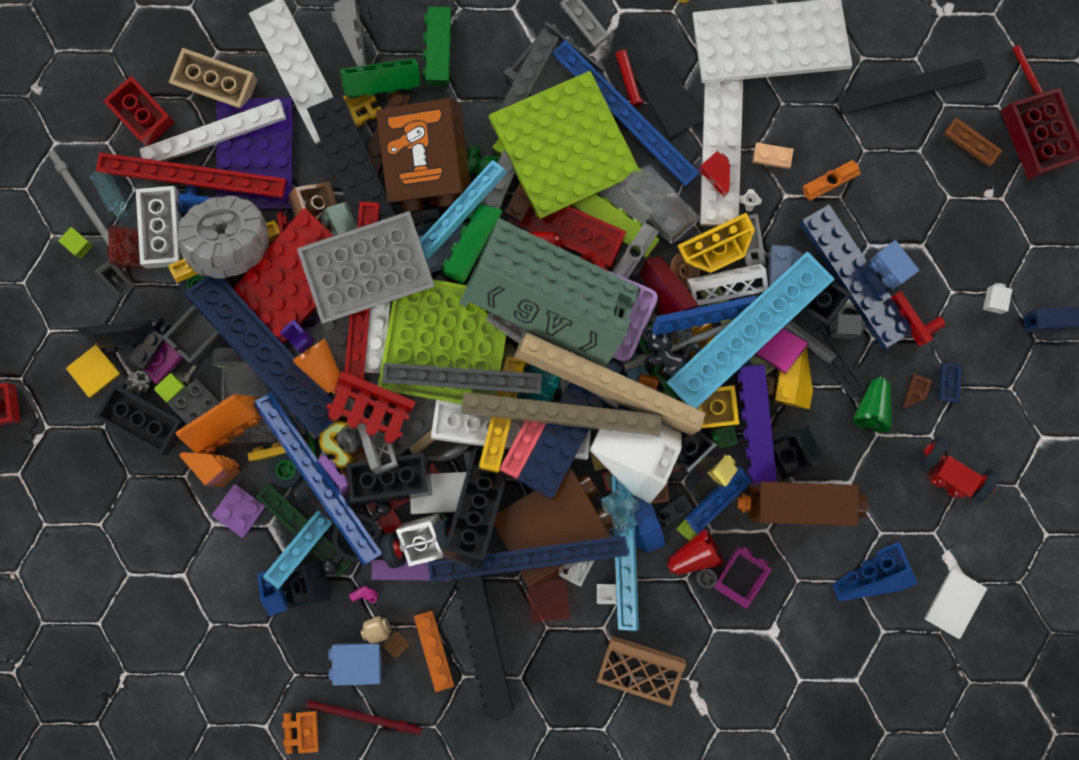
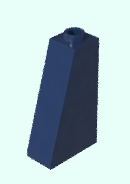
M1079 307L1043 308L1023 314L1025 333L1077 329L1079 328Z

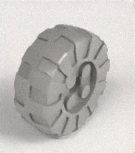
M237 196L206 199L205 202L190 208L178 224L177 242L180 252L188 266H191L194 272L202 276L226 278L228 276L240 275L247 272L252 266H256L263 258L264 252L268 249V229L262 213L255 204L246 199H240Z

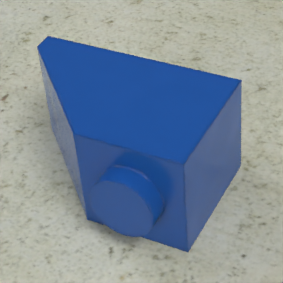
M265 571L257 574L260 600L268 615L272 616L288 610L283 586L278 590L263 578L267 572Z

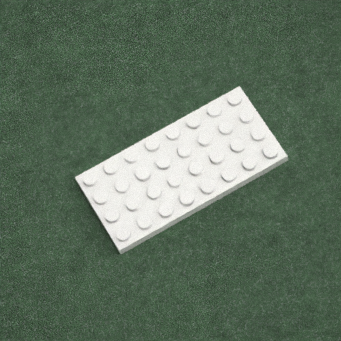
M813 0L693 12L692 14L702 83L851 69L852 67L841 0Z

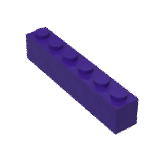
M764 363L741 366V371L737 372L738 382L743 383V390H739L740 401L745 402V409H741L742 420L747 421V428H743L744 439L749 440V447H746V458L751 459V466H748V477L753 478V483L777 481Z

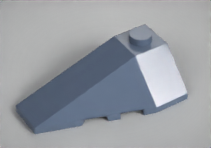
M772 245L768 254V288L804 254L791 246Z

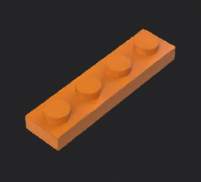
M433 610L415 615V623L435 692L454 687V681Z

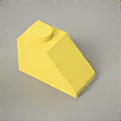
M724 455L707 473L717 484L726 486L738 469L734 466L736 464L735 460L730 455Z

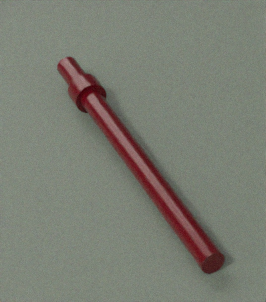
M308 700L306 708L396 729L397 732L404 734L409 732L421 735L422 727L407 724L406 721L402 720L398 722Z

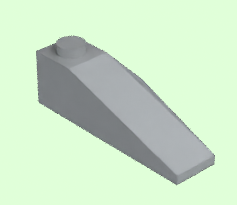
M340 0L334 4L335 11H332L333 23H337L357 67L364 66L366 62L359 7L356 0Z

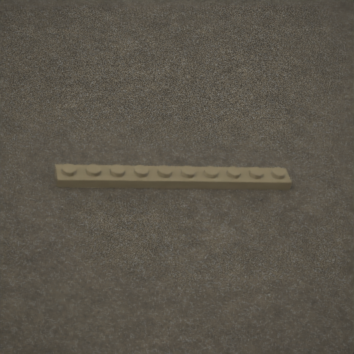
M466 392L463 395L461 414L654 436L660 435L661 415Z

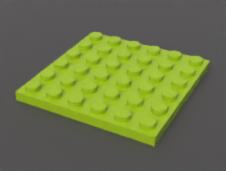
M591 71L488 116L539 220L641 173Z
M433 280L435 287L393 301L378 382L379 387L394 393L459 404L463 403L464 392L497 395V391L382 383L384 363L501 371L507 337L502 331L485 321L490 314L489 311L470 302L467 307L459 304L467 285Z

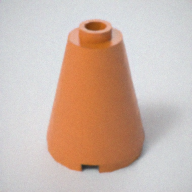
M322 339L293 359V362L327 393L332 392L335 394L334 388L339 379L340 372L327 341Z

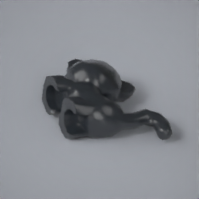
M644 328L642 331L647 347L654 353V355L646 357L643 363L649 368L660 365L658 374L665 379L673 378L685 366L692 350L697 354L702 350L696 343H690L686 345L682 355L672 354L670 350L674 345L676 331L655 335L651 328Z

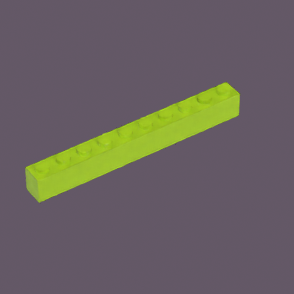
M499 139L492 147L493 153L497 156H501L504 151ZM595 194L571 205L579 211L627 231L623 244L626 246L632 243L642 228L641 222L634 218L633 220L626 216L627 213L619 207L616 209L611 205L612 202L604 196L601 198ZM658 235L645 252L644 259L648 258L660 240L657 238ZM638 246L632 247L633 251L639 255L641 254V249Z

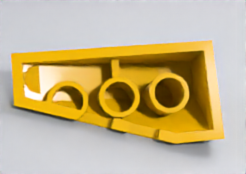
M807 347L787 374L777 369L771 402L810 409L813 387Z

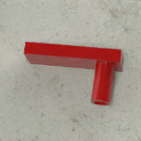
M901 291L890 297L900 309L901 315L910 324L911 335L919 347L933 339L931 335L946 325L943 318L937 317L924 326Z

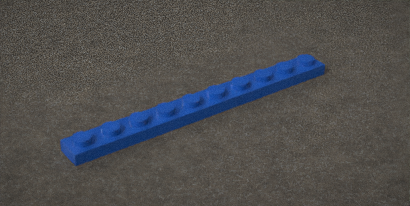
M566 40L552 52V55L574 77L591 71L612 115L685 187L699 174Z
M269 393L256 400L253 405L362 564L365 566L382 554L324 468L320 465L273 394Z

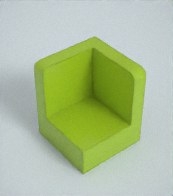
M72 227L58 240L80 259L94 246Z
M170 373L154 390L167 403L187 386L175 374Z

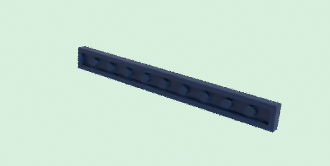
M626 536L486 554L482 569L449 560L428 562L430 582L625 557L628 556Z

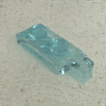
M97 171L89 174L105 207L109 211L113 210L119 219L126 214L122 208V205L125 204V199L113 176L98 173Z

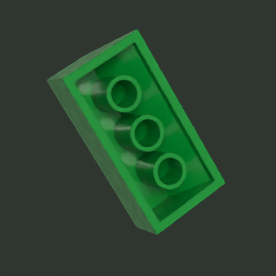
M479 204L477 210L474 209L470 213L468 219L471 221L468 226L464 224L459 233L462 236L459 243L455 241L450 250L453 253L451 258H446L441 266L444 269L442 276L457 284H464L503 210Z

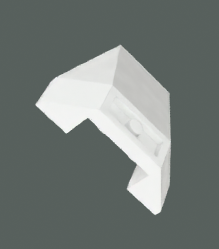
M661 424L659 436L599 429L590 451L632 495L647 503H651L666 485L681 451V432L666 424Z

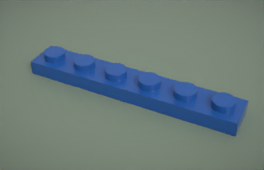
M751 296L657 316L652 331L655 335L667 334L695 326L700 327L709 323L735 319L757 297Z

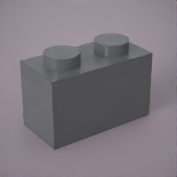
M838 314L830 324V337L832 339H854L862 335L865 328L862 315Z

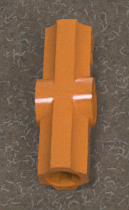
M852 160L802 187L803 193L811 201L861 174L860 168ZM827 177L834 178L835 184H830Z

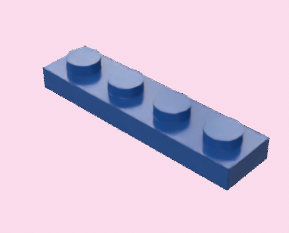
M737 467L738 470L726 486L719 484L685 518L695 533H700L751 483L743 468Z

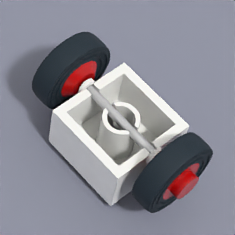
M438 513L404 522L396 532L384 535L381 540V551L386 564L390 568H398L405 564L406 559L409 566L443 558L453 520L450 518L440 519Z

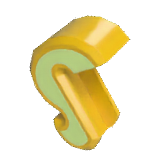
M336 421L320 434L319 444L324 452L336 456L333 462L337 468L347 469V464L353 463V456L349 452L342 451L338 447L336 440L337 434L347 424L343 421Z

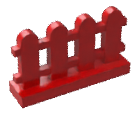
M342 371L334 388V391L337 392L332 404L328 403L326 409L329 410L328 417L330 420L337 421L343 415L348 417V427L354 429L360 422L367 425L365 429L367 435L374 436L378 430L385 433V442L391 444L395 442L396 438H401L403 433L399 432L403 420L408 421L410 416L408 414L411 413L416 401ZM348 397L356 400L351 412L343 409ZM366 405L374 407L370 419L362 417ZM385 412L392 415L388 427L381 424Z

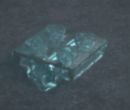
M616 490L601 499L603 509L607 514H610L613 519V526L621 534L626 533L638 524L633 516L639 510V502L636 498L632 496L623 498L619 490Z

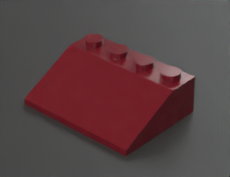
M1060 88L1013 102L1001 110L1028 180L1079 161V133Z

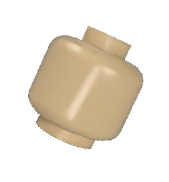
M381 616L365 621L363 623V630H361L363 640L368 641L370 644H378L387 640L389 633H391L388 620L386 618L383 619Z

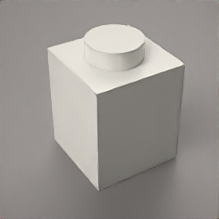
M995 283V285L988 287L983 310L999 314L1007 312L1012 289L1006 288V285L1001 283Z

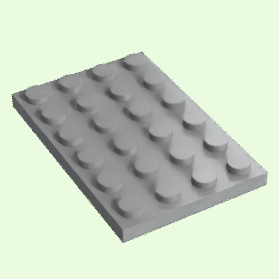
M410 211L297 248L322 324L435 287Z

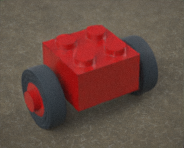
M937 436L925 447L920 460V464L923 467L931 469L927 475L931 479L930 483L938 488L942 486L948 490L947 494L955 499L958 497L962 499L972 497L978 502L985 501L995 491L1000 474L993 469H988L980 476L953 457L944 455L948 446V441L945 438Z

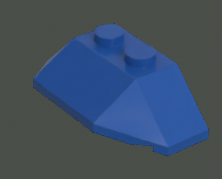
M634 496L636 547L643 551L651 552L666 546L652 504ZM612 498V500H611L609 506H610V509H611L612 514H613V498Z

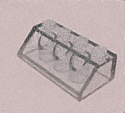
M651 165L633 171L620 183L623 193L671 244L701 219Z

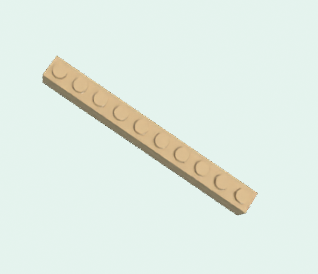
M526 333L520 340L514 357L611 399L634 411L661 415V423L690 436L700 431L705 412L529 333Z

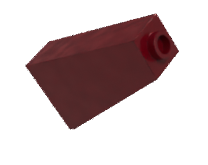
M661 256L646 259L640 274L646 287L654 290L657 294L658 301L656 307L660 316L698 307L699 304Z

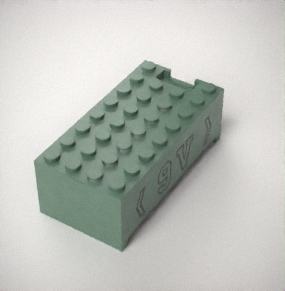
M498 218L476 261L459 304L467 307L469 302L592 360L602 367H606L627 335L631 320L629 316L631 308L635 304L639 286Z

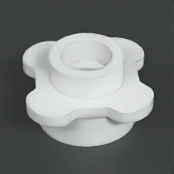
M749 189L744 196L741 195L739 197V202L744 204L746 211H752L753 207L760 205L762 201L753 189Z

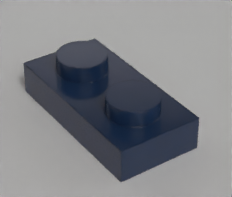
M941 363L939 401L960 402L962 364Z

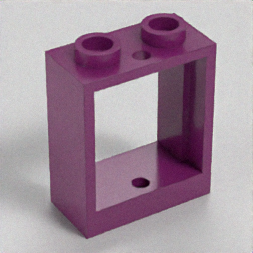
M736 547L718 575L717 582L713 588L747 609L772 569L768 567L769 563L759 557L757 560L752 557L753 552L749 549ZM739 555L762 570L745 598L722 584L723 579Z

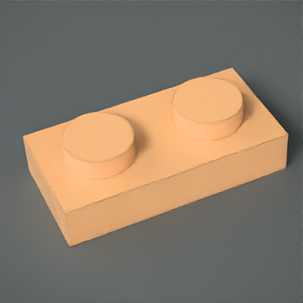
M756 143L752 163L790 169L794 149Z

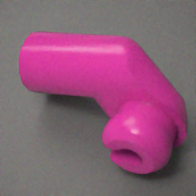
M363 586L349 593V597L352 602L364 598L369 603H375L378 600V593L374 589Z

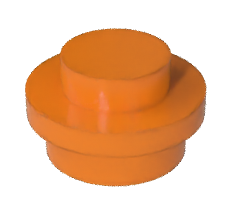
M742 493L741 497L737 499V508L741 509V513H745V511H750L751 498Z

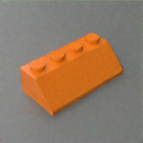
M233 394L175 433L195 453L213 454L220 446L229 444L230 440L234 437L243 435L248 428L260 424L263 418L253 405L258 398L255 396Z
M182 452L179 455L206 486L225 487L241 472L238 469L240 465L234 458L230 459L225 456Z

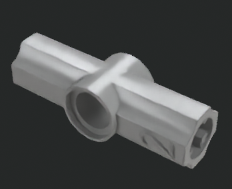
M645 222L613 271L617 275L628 279L659 231ZM633 246H638L641 249V254L638 257L631 253Z

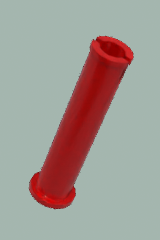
M621 50L615 53L630 104L633 107H638L644 101L640 98L627 50Z

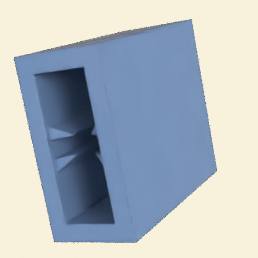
M381 642L378 644H333L332 649H329V661H332V668L329 669V680H332V686L380 684L382 682Z

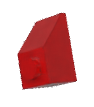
M716 151L700 166L698 171L725 198L730 188V163L725 154H720Z

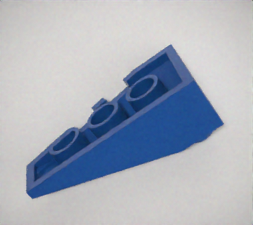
M900 542L880 549L871 560L862 562V566L856 571H850L832 584L838 601L897 592L917 585V580Z

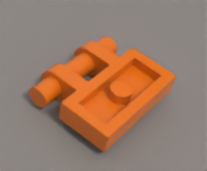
M317 711L297 712L296 720H292L291 713H284L282 728H284L285 733L283 746H285L286 754L293 753V746L298 745V753L318 752ZM297 727V738H293L292 728Z

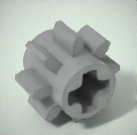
M138 370L135 374L130 372L125 384L128 385L129 391L139 395L141 391L147 392L152 380H149L145 372Z

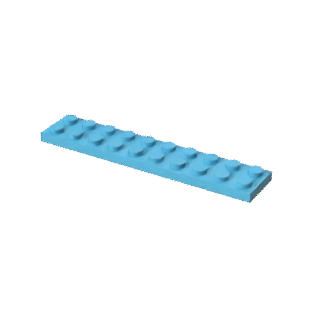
M807 251L682 367L673 378L668 380L666 384L685 404L698 408L832 283L834 278Z

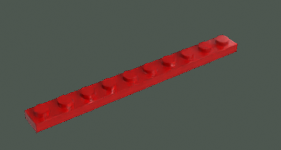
M100 152L95 170L103 174L280 199L284 198L287 182L285 178Z
M359 202L357 228L379 221V203ZM370 309L349 316L345 373L365 380L366 373L365 363Z

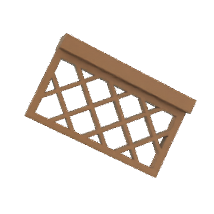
M611 635L597 682L672 706L682 673L686 667V661L683 658ZM610 652L619 653L622 659L612 664L609 658ZM636 658L641 665L631 670L627 660ZM624 662L628 672L618 676L614 667ZM650 664L657 665L659 672L649 676L645 667ZM612 668L616 678L610 681L603 679L604 672ZM643 668L647 678L637 682L633 673ZM669 670L678 672L676 678L669 682L664 675ZM631 675L634 684L630 686L623 685L621 679ZM662 675L665 684L656 688L651 679ZM649 681L653 690L647 693L643 692L639 685ZM668 687L671 692L669 700L660 697L658 691Z

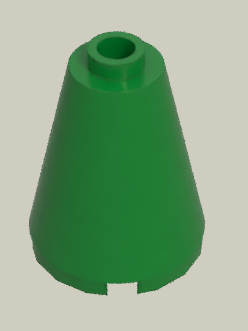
M877 377L871 381L853 416V424L864 430H866V427L873 428L872 432L876 433L890 431L892 427L891 384L886 378Z

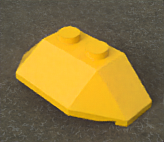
M744 213L677 245L685 263L712 273L745 257L755 229L747 213Z

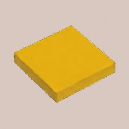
M96 345L66 368L89 398L95 396L121 375L103 350Z

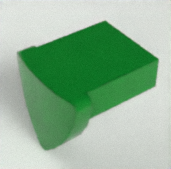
M734 426L720 429L710 428V439L719 448L738 445Z

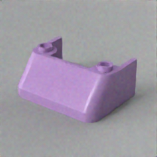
M617 275L639 286L636 301L629 316L631 320L627 335L612 359L626 362L635 353L642 337V331L650 320L658 297L654 290Z

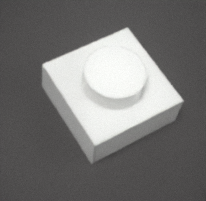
M597 584V604H616V584Z

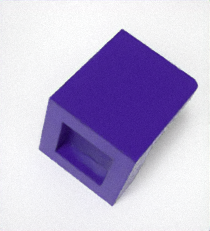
M294 319L280 332L300 353H303L315 341L310 333Z

